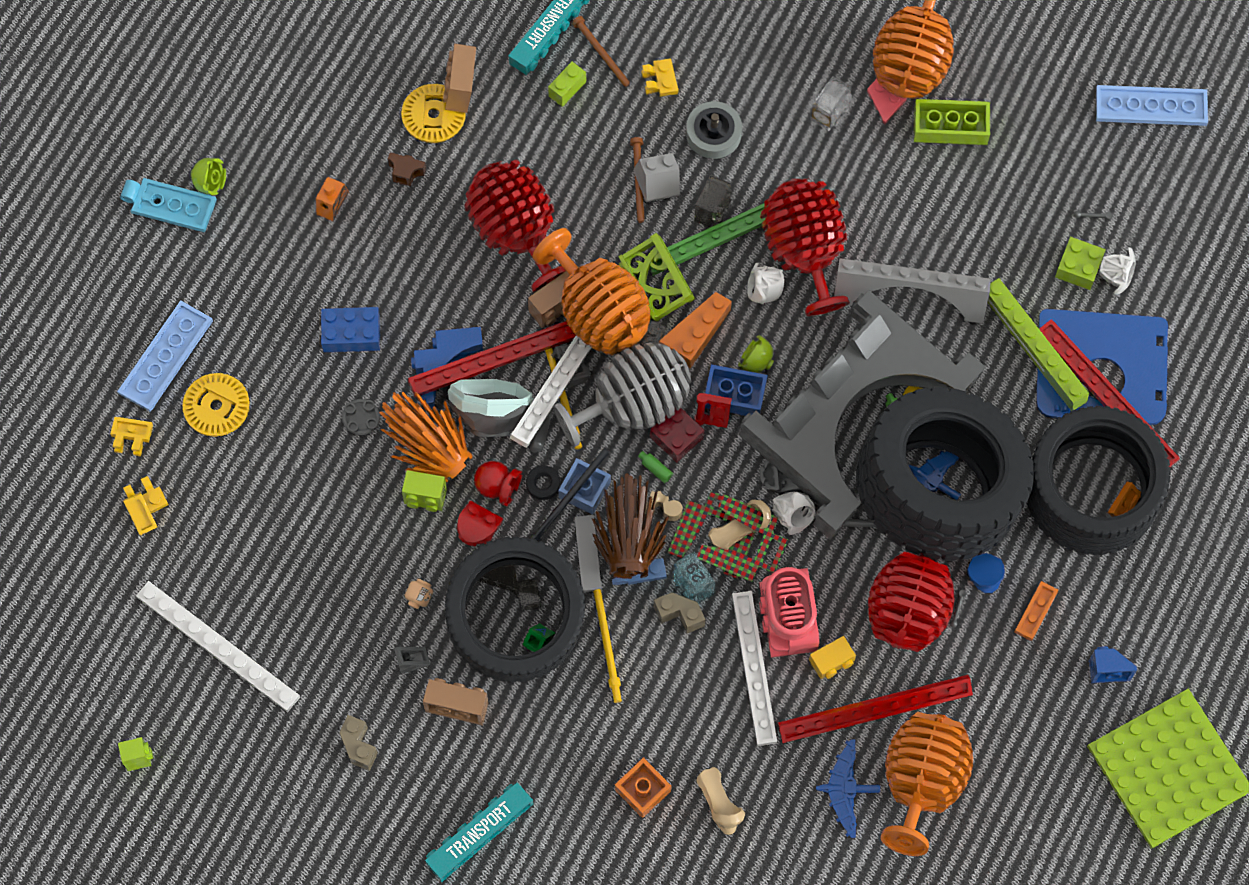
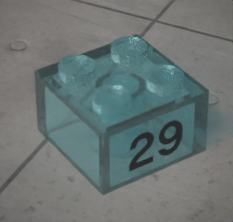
M694 551L674 563L673 580L678 587L681 586L683 588L685 598L696 601L699 604L714 595L715 581Z

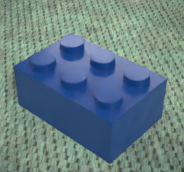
M378 307L321 309V345L323 352L380 351V314Z
M711 364L705 393L732 398L730 413L746 416L748 413L752 415L757 411L761 414L767 375ZM706 404L705 408L711 409V404Z

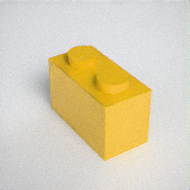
M842 636L810 654L809 661L820 679L825 677L829 679L837 674V670L851 667L854 664L853 661H855L856 654L846 638Z

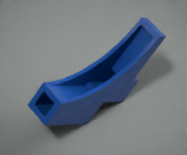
M481 327L435 331L436 338H432L433 349L415 350V357L411 358L412 369H416V374L418 375L460 360L470 354L483 351ZM437 390L422 395L423 401L425 400L431 409L435 406Z

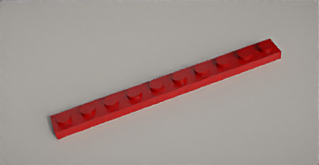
M1052 319L1039 328L1071 371L1104 407H1115L1121 411H1127V413L1143 420V423L1148 424ZM1156 433L1155 435L1160 438V442L1163 443L1164 450L1167 452V459L1170 462L1169 467H1172L1179 461L1180 457Z
M567 321L415 375L408 378V383L414 396L415 392L421 396L451 385L461 379H468L570 342L576 335L567 324Z
M964 675L778 722L781 741L786 743L973 695L971 679L969 675Z

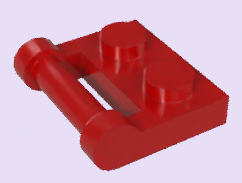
M706 393L698 394L696 399L698 404L697 413L694 416V421L700 426L708 424L727 428L732 398ZM706 404H711L710 415L704 414Z

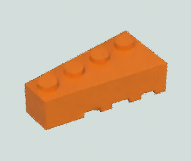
M715 292L659 341V344L667 345L671 350L675 349L684 358L688 368L691 369L731 311L732 301Z

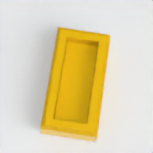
M141 492L123 500L139 535L157 528Z

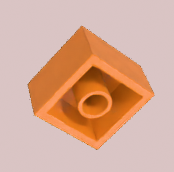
M643 757L615 784V791L641 818H644L671 792V785Z

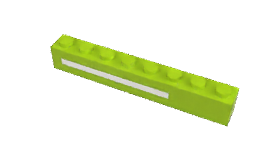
M1000 278L990 283L987 303L1068 408L1072 411L1088 402L1089 392Z

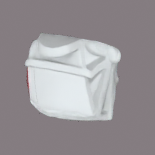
M1128 247L1129 256L1124 254L1104 256L1100 264L1099 274L1102 278L1113 284V286H1119L1114 292L1116 295L1122 293L1129 286L1134 273L1135 255L1130 247Z
M755 263L748 279L747 294L749 299L760 304L777 300L781 296L784 287L783 270L767 266L758 267L759 263Z
M789 492L773 499L772 512L778 517L780 523L788 528L787 533L789 535L801 532L813 521L816 514L815 505L808 495L799 492Z

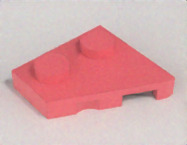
M876 79L869 86L867 92L873 100L883 123L886 124L906 102L907 98L893 95L882 88L883 86L879 85Z

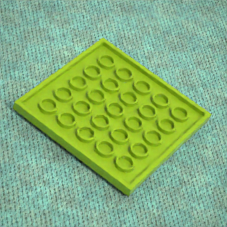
M1189 688L1087 746L1151 849L1249 794V781Z

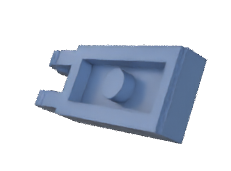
M654 559L648 568V576L645 578H640V575L632 576V579L615 578L612 579V584L630 585L666 579L664 559Z

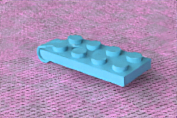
M146 178L142 179L141 186L136 181L126 180L120 196L121 200L127 203H134L130 211L132 214L201 232L206 231L217 201L215 196ZM156 199L161 200L159 204L154 203Z

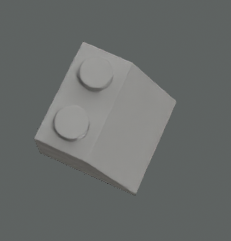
M673 153L639 159L633 171L646 202L680 195L679 167Z

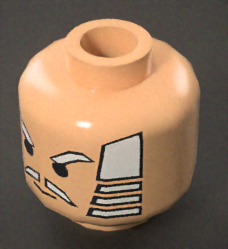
M421 579L411 581L404 595L409 601L408 605L419 609L420 606L426 607L433 595L432 585Z

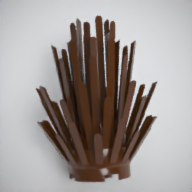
M628 473L625 474V479L621 477L620 485L617 489L616 481L613 480L614 498L608 495L607 490L604 489L608 518L607 527L611 544L600 513L596 511L601 529L595 519L591 518L601 539L600 542L597 535L592 534L595 539L593 542L609 566V575L613 574L615 578L632 579V576L640 575V578L647 577L649 566L666 544V542H663L666 535L662 537L661 535L669 516L665 517L663 523L658 521L653 533H650L658 491L654 493L653 503L652 496L648 498L645 516L649 480L645 486L641 487V475L638 477V503L637 479H633V476H629Z

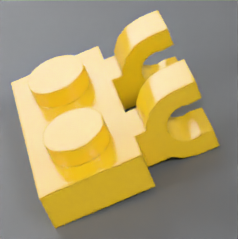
M671 59L653 61V66L649 64L642 65V78L655 76L657 81H646V95L659 92L660 97L678 94V86Z
M114 417L110 433L111 437H115L113 442L114 452L122 453L124 439L134 440L131 448L133 455L141 456L143 442L149 443L153 423Z
M148 476L141 479L147 491L142 496L151 513L169 505L160 486L154 489ZM131 485L123 488L127 497L135 495Z

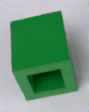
M538 623L529 629L522 645L533 652L538 651L553 639L555 632Z

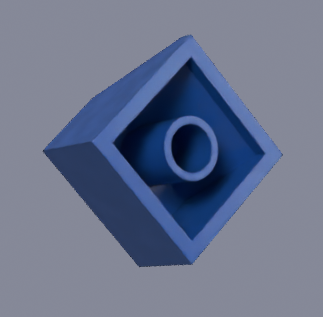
M1107 646L1098 647L1089 659L1091 683L1131 681L1137 671V666L1116 649H1109Z

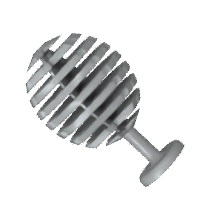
M644 343L643 347L637 344L631 349L622 350V355L617 353L613 356L612 363L610 361L606 363L603 368L604 373L601 372L597 379L598 388L595 389L596 404L572 416L569 415L562 404L558 403L553 406L557 420L571 445L575 447L580 444V437L576 427L600 414H603L611 423L616 421L620 427L630 428L631 425L634 429H642L643 425L647 428L655 426L654 422L661 424L665 421V415L668 418L672 417L675 414L674 407L677 411L681 408L682 402L687 398L690 390V371L684 358L675 349L671 350L667 345L659 343L656 346L652 343Z

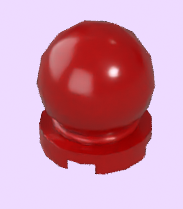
M492 460L484 462L477 468L474 474V485L477 491L484 497L490 499L499 498V503L508 507L513 501L510 497L514 490L518 491L523 475H521L522 471L516 468L510 472L506 465Z

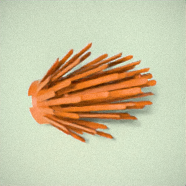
M393 392L392 397L397 402L394 405L395 409L390 408L385 402L382 403V408L390 417L384 412L379 413L386 419L385 422L400 436L385 429L380 430L411 450L412 452L398 445L395 446L396 449L414 459L403 455L400 457L392 455L391 457L416 465L413 469L407 468L406 471L410 470L443 476L447 483L448 477L453 479L465 468V460L467 458L471 460L473 457L467 450L461 416L458 419V432L455 420L450 414L446 401H444L446 410L444 412L441 410L439 414L435 406H433V412L427 402L423 401L420 395L415 392V396L435 421L436 426L419 404H415L404 392H402V396L410 405L399 394Z

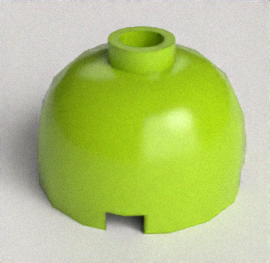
M203 158L195 164L191 171V178L194 187L198 191L207 195H217L218 189H223L226 181V169L222 168L223 161L218 158Z
M761 335L756 336L758 340H752L742 354L743 362L738 363V367L744 371L760 373L764 369L769 370L774 362L772 360L773 347L770 342Z

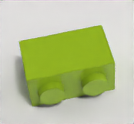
M571 62L548 86L549 97L563 107L586 83V71L574 62Z
M142 737L118 743L121 761L127 771L152 766L150 759H153L152 749L149 747L148 742H144Z

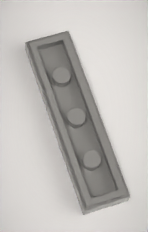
M594 515L575 517L583 592H592L597 589L602 591L598 550L593 542L595 539L592 535L596 534L595 526L591 519H594Z

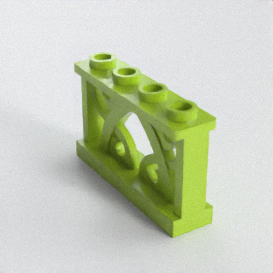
M655 233L648 240L618 257L621 260L619 263L621 268L626 269L636 279L635 274H640L639 284L645 292L651 294L648 299L650 319L653 318L658 322L661 318L684 304L695 300V297L663 239ZM655 245L648 256L642 253ZM640 256L645 259L644 263L635 261L638 263V267L632 268L631 260L634 257ZM658 259H662V264L657 266L653 261L657 263ZM650 266L656 270L663 271L668 269L670 271L663 279V289L646 285ZM674 280V284L672 286L669 285L670 289H667V282ZM680 294L683 295L682 297L670 303L671 296H677ZM662 297H665V306L662 309H655L653 302L659 300V305H661Z

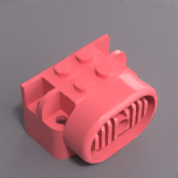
M785 567L778 569L772 575L765 577L762 582H759L761 592L759 608L760 614H764L762 627L763 633H767L770 655L771 657L815 652L819 647V632L816 620L817 609L808 568ZM787 601H792V602H794L796 605H794V606H788V605L786 604V602H787Z

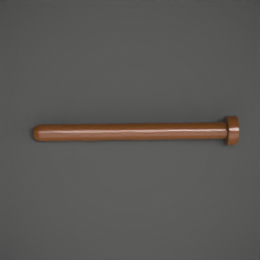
M582 16L575 18L572 25L580 29L623 86H629V80L586 27L584 18Z
M640 137L630 139V145L633 146L634 168L639 159H641L643 139ZM635 176L637 221L642 223L644 222L643 194Z

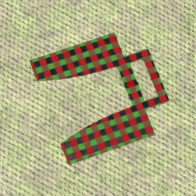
M711 491L705 506L688 500L668 553L682 558L698 535L707 514L728 522L734 520L724 511L711 507L714 498L721 501L723 495ZM755 532L746 535L734 543L728 550L747 556ZM724 570V574L738 579L739 576Z
M723 494L718 507L740 523L764 534V537L754 559L729 550L705 545L701 546L697 559L751 582L758 567L774 573L788 542V539L773 533L778 517L771 515V522L768 527L760 529L763 522V513L760 509L750 505L747 506L748 504ZM774 539L781 542L772 566L763 563L771 540Z

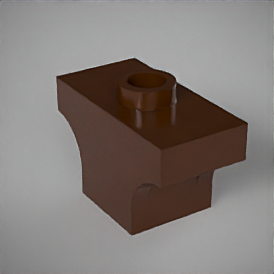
M389 153L388 164L389 167L393 168V182L411 187L416 177L425 175L426 163L424 161L414 159L410 155L402 156Z

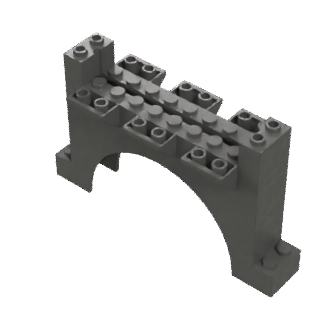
M870 290L865 295L861 293L852 307L854 311L851 316L862 327L860 330L857 328L852 333L845 350L841 348L835 357L832 355L826 361V365L822 370L818 369L809 387L807 389L804 388L797 397L794 395L787 403L788 406L785 408V411L781 409L776 414L772 424L755 411L752 415L748 413L740 425L741 431L739 436L820 506L817 514L814 516L816 520L813 525L829 540L856 513V508L861 504L845 484L835 457L836 428L840 417L847 408L869 392L889 386H914L923 389L944 387L948 391L953 388L967 392L986 368L969 352L964 357L960 355L953 363Z

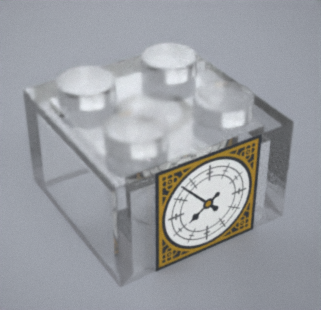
M832 76L813 103L811 121L828 131L833 126L836 127L841 120V114L843 112L846 113L851 105L849 103L852 98L850 94L851 86Z

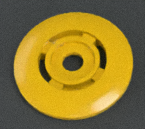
M427 84L418 87L406 97L403 103L401 116L404 127L410 135L420 141L439 143L449 140L461 130L464 124L466 113L445 110L446 102H443L444 85ZM436 109L439 111V116L431 118L428 116V112Z
M212 373L198 378L189 386L184 395L182 406L186 421L195 431L206 436L217 437L227 435L242 425L248 415L250 402L248 393L239 380L227 374ZM208 391V393L202 398L201 405H198V402L202 395ZM219 400L222 402V406L218 410H213L210 407L211 402Z

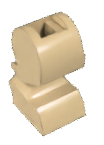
M652 491L650 494V496H652V503L655 493L654 491ZM658 491L655 509L661 506L664 519L669 516L668 521L679 520L682 516V504L677 500L668 501L669 497Z

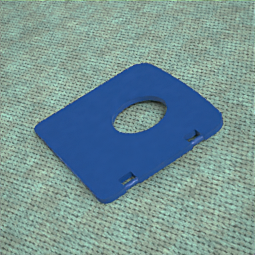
M1044 309L1039 315V328L1052 319L1090 361L1103 359L1116 364L1124 376V388L1120 394L1149 425H1155L1163 420L1167 410L1168 322L1166 319L1151 316ZM1156 337H1163V346H1156ZM1037 368L1036 404L1040 413L1046 417L1056 419L1066 413H1070L1071 410ZM1155 391L1162 392V401L1155 400ZM1089 396L1088 402L1079 408L1104 406L1098 399Z

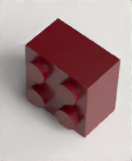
M674 407L675 414L672 417L668 418L665 415L664 422L661 424L657 423L650 429V438L677 463L704 439L705 430L682 408L676 410Z

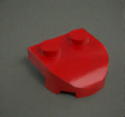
M470 500L458 518L456 526L459 534L458 537L462 542L470 546L486 544L492 540L493 535L503 523L504 518Z

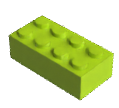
M916 99L914 106V142L988 144L990 137V102Z

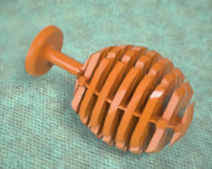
M924 0L922 7L906 6L885 22L878 33L873 49L875 75L879 85L897 97L910 99L924 97L941 83L951 66L954 52L951 28L947 19L933 11L936 0Z
M561 228L549 234L536 247L533 253V260L537 264L543 265L556 259L569 273V277L564 282L562 290V310L564 317L567 319V324L574 334L585 344L590 345L591 348L599 352L604 351L603 353L611 356L636 345L647 333L650 322L649 300L639 281L626 269L603 258H598L596 261L578 267L564 252L572 237L569 230Z
M917 712L909 718L910 720L903 723L892 738L885 761L887 782H889L891 793L896 802L902 803L909 807L904 825L886 827L882 831L881 841L891 850L908 856H922L929 849L927 838L915 830L920 812L933 811L941 814L949 808V805L953 804L960 797L963 790H965L973 768L972 745L964 725L942 714Z

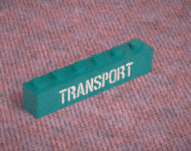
M553 0L508 55L509 64L525 75H528L530 71H534L540 58H544L547 55L548 48L558 41L560 33L567 30L573 17L576 18L580 13L581 7L588 4L590 0Z
M518 782L514 785H508L503 790V795L499 798H493L484 811L479 810L473 815V820L470 823L462 824L457 829V834L453 837L448 836L441 843L442 846L438 850L433 849L427 854L425 863L441 882L533 805V799Z

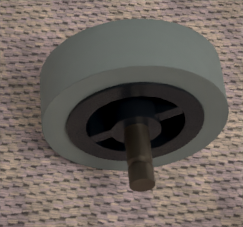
M717 101L706 102L697 106L690 113L687 120L686 137L690 147L697 154L711 159L722 158L731 154L741 141V118L736 110L728 104Z

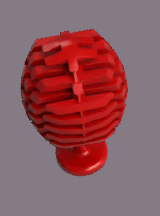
M513 160L510 164H500L502 161L484 166L474 176L466 193L467 201L464 207L465 211L468 212L470 210L468 214L469 220L474 222L473 227L475 230L480 231V238L484 241L487 239L486 246L490 249L492 247L494 249L501 247L498 252L500 255H506L509 251L518 252L517 254L529 252L533 258L536 247L546 237L545 235L553 223L551 214L554 212V205L550 204L548 206L551 201L549 195L545 193L544 186L541 183L539 184V178L535 174L532 176L534 172L528 166L526 168L525 166L517 168L520 164L518 160ZM536 263L542 276L532 284L531 289L533 293L539 291L566 272V270L562 266L552 269L549 263L543 265Z
M790 179L777 187L775 192L764 201L765 209L761 211L760 215L761 219L765 218L761 223L763 230L767 229L764 236L767 241L770 240L767 246L770 251L774 252L771 254L775 261L778 260V262H786L781 266L784 271L793 268L794 270L798 269L801 271L799 273L812 274L819 301L805 308L806 316L830 313L850 303L847 296L830 297L823 274V269L832 264L834 258L844 251V244L842 243L847 241L848 235L847 233L843 234V231L846 230V225L844 221L841 223V220L844 217L841 210L838 211L840 204L837 200H834L836 195L833 190L831 192L830 190H821L826 186L824 181L815 183L808 182V179Z
M905 551L886 564L874 579L868 597V616L875 638L887 642L894 648L915 652L921 651L936 640L947 627L954 607V587L948 567L935 562L930 557H924L923 553L914 555Z

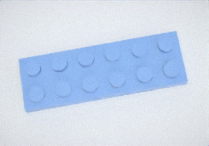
M1097 85L1096 121L1207 126V89Z
M180 300L117 391L118 394L151 412L209 328L213 319Z

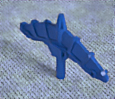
M940 451V455L931 460L927 459L926 463L920 468L909 465L917 480L933 493L939 489L955 500H959L961 497L960 493L942 483L943 476L948 468L959 460V457L947 451Z
M846 740V747L840 755L837 754L836 758L838 760L833 770L829 771L831 774L829 783L816 786V790L829 793L831 800L829 806L834 808L838 817L836 819L837 823L840 822L846 830V837L856 838V817L853 810L856 793H880V785H856L853 770L856 754L855 740Z

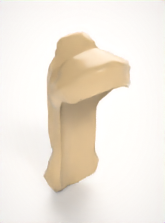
M750 500L747 506L750 505L760 509L763 513V522L760 529L767 528L771 522L770 508L761 500ZM734 519L724 526L712 528L709 531L708 537L715 547L728 550L734 543L746 535L758 531Z
M715 767L705 769L698 775L696 779L697 784L702 789L709 804L712 819L724 834L731 835L736 831L737 825L743 821L745 812L741 807L738 808L728 799L721 783L720 771Z

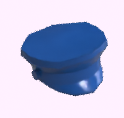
M984 553L972 558L967 572L970 581L983 593H993L999 588L1001 581L1004 579L1005 569L1000 558Z

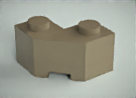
M672 592L654 599V608L661 624L680 617L686 633L705 627V617L698 602Z
M347 715L340 730V735L352 764L370 771L378 752L376 747L362 742L368 729L365 721Z

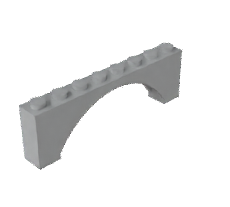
M840 258L834 296H847L850 302L849 305L852 306V302L861 293L865 295L869 290L872 292L888 287H914L930 291L948 300L962 313L964 321L983 323L990 293L991 279Z

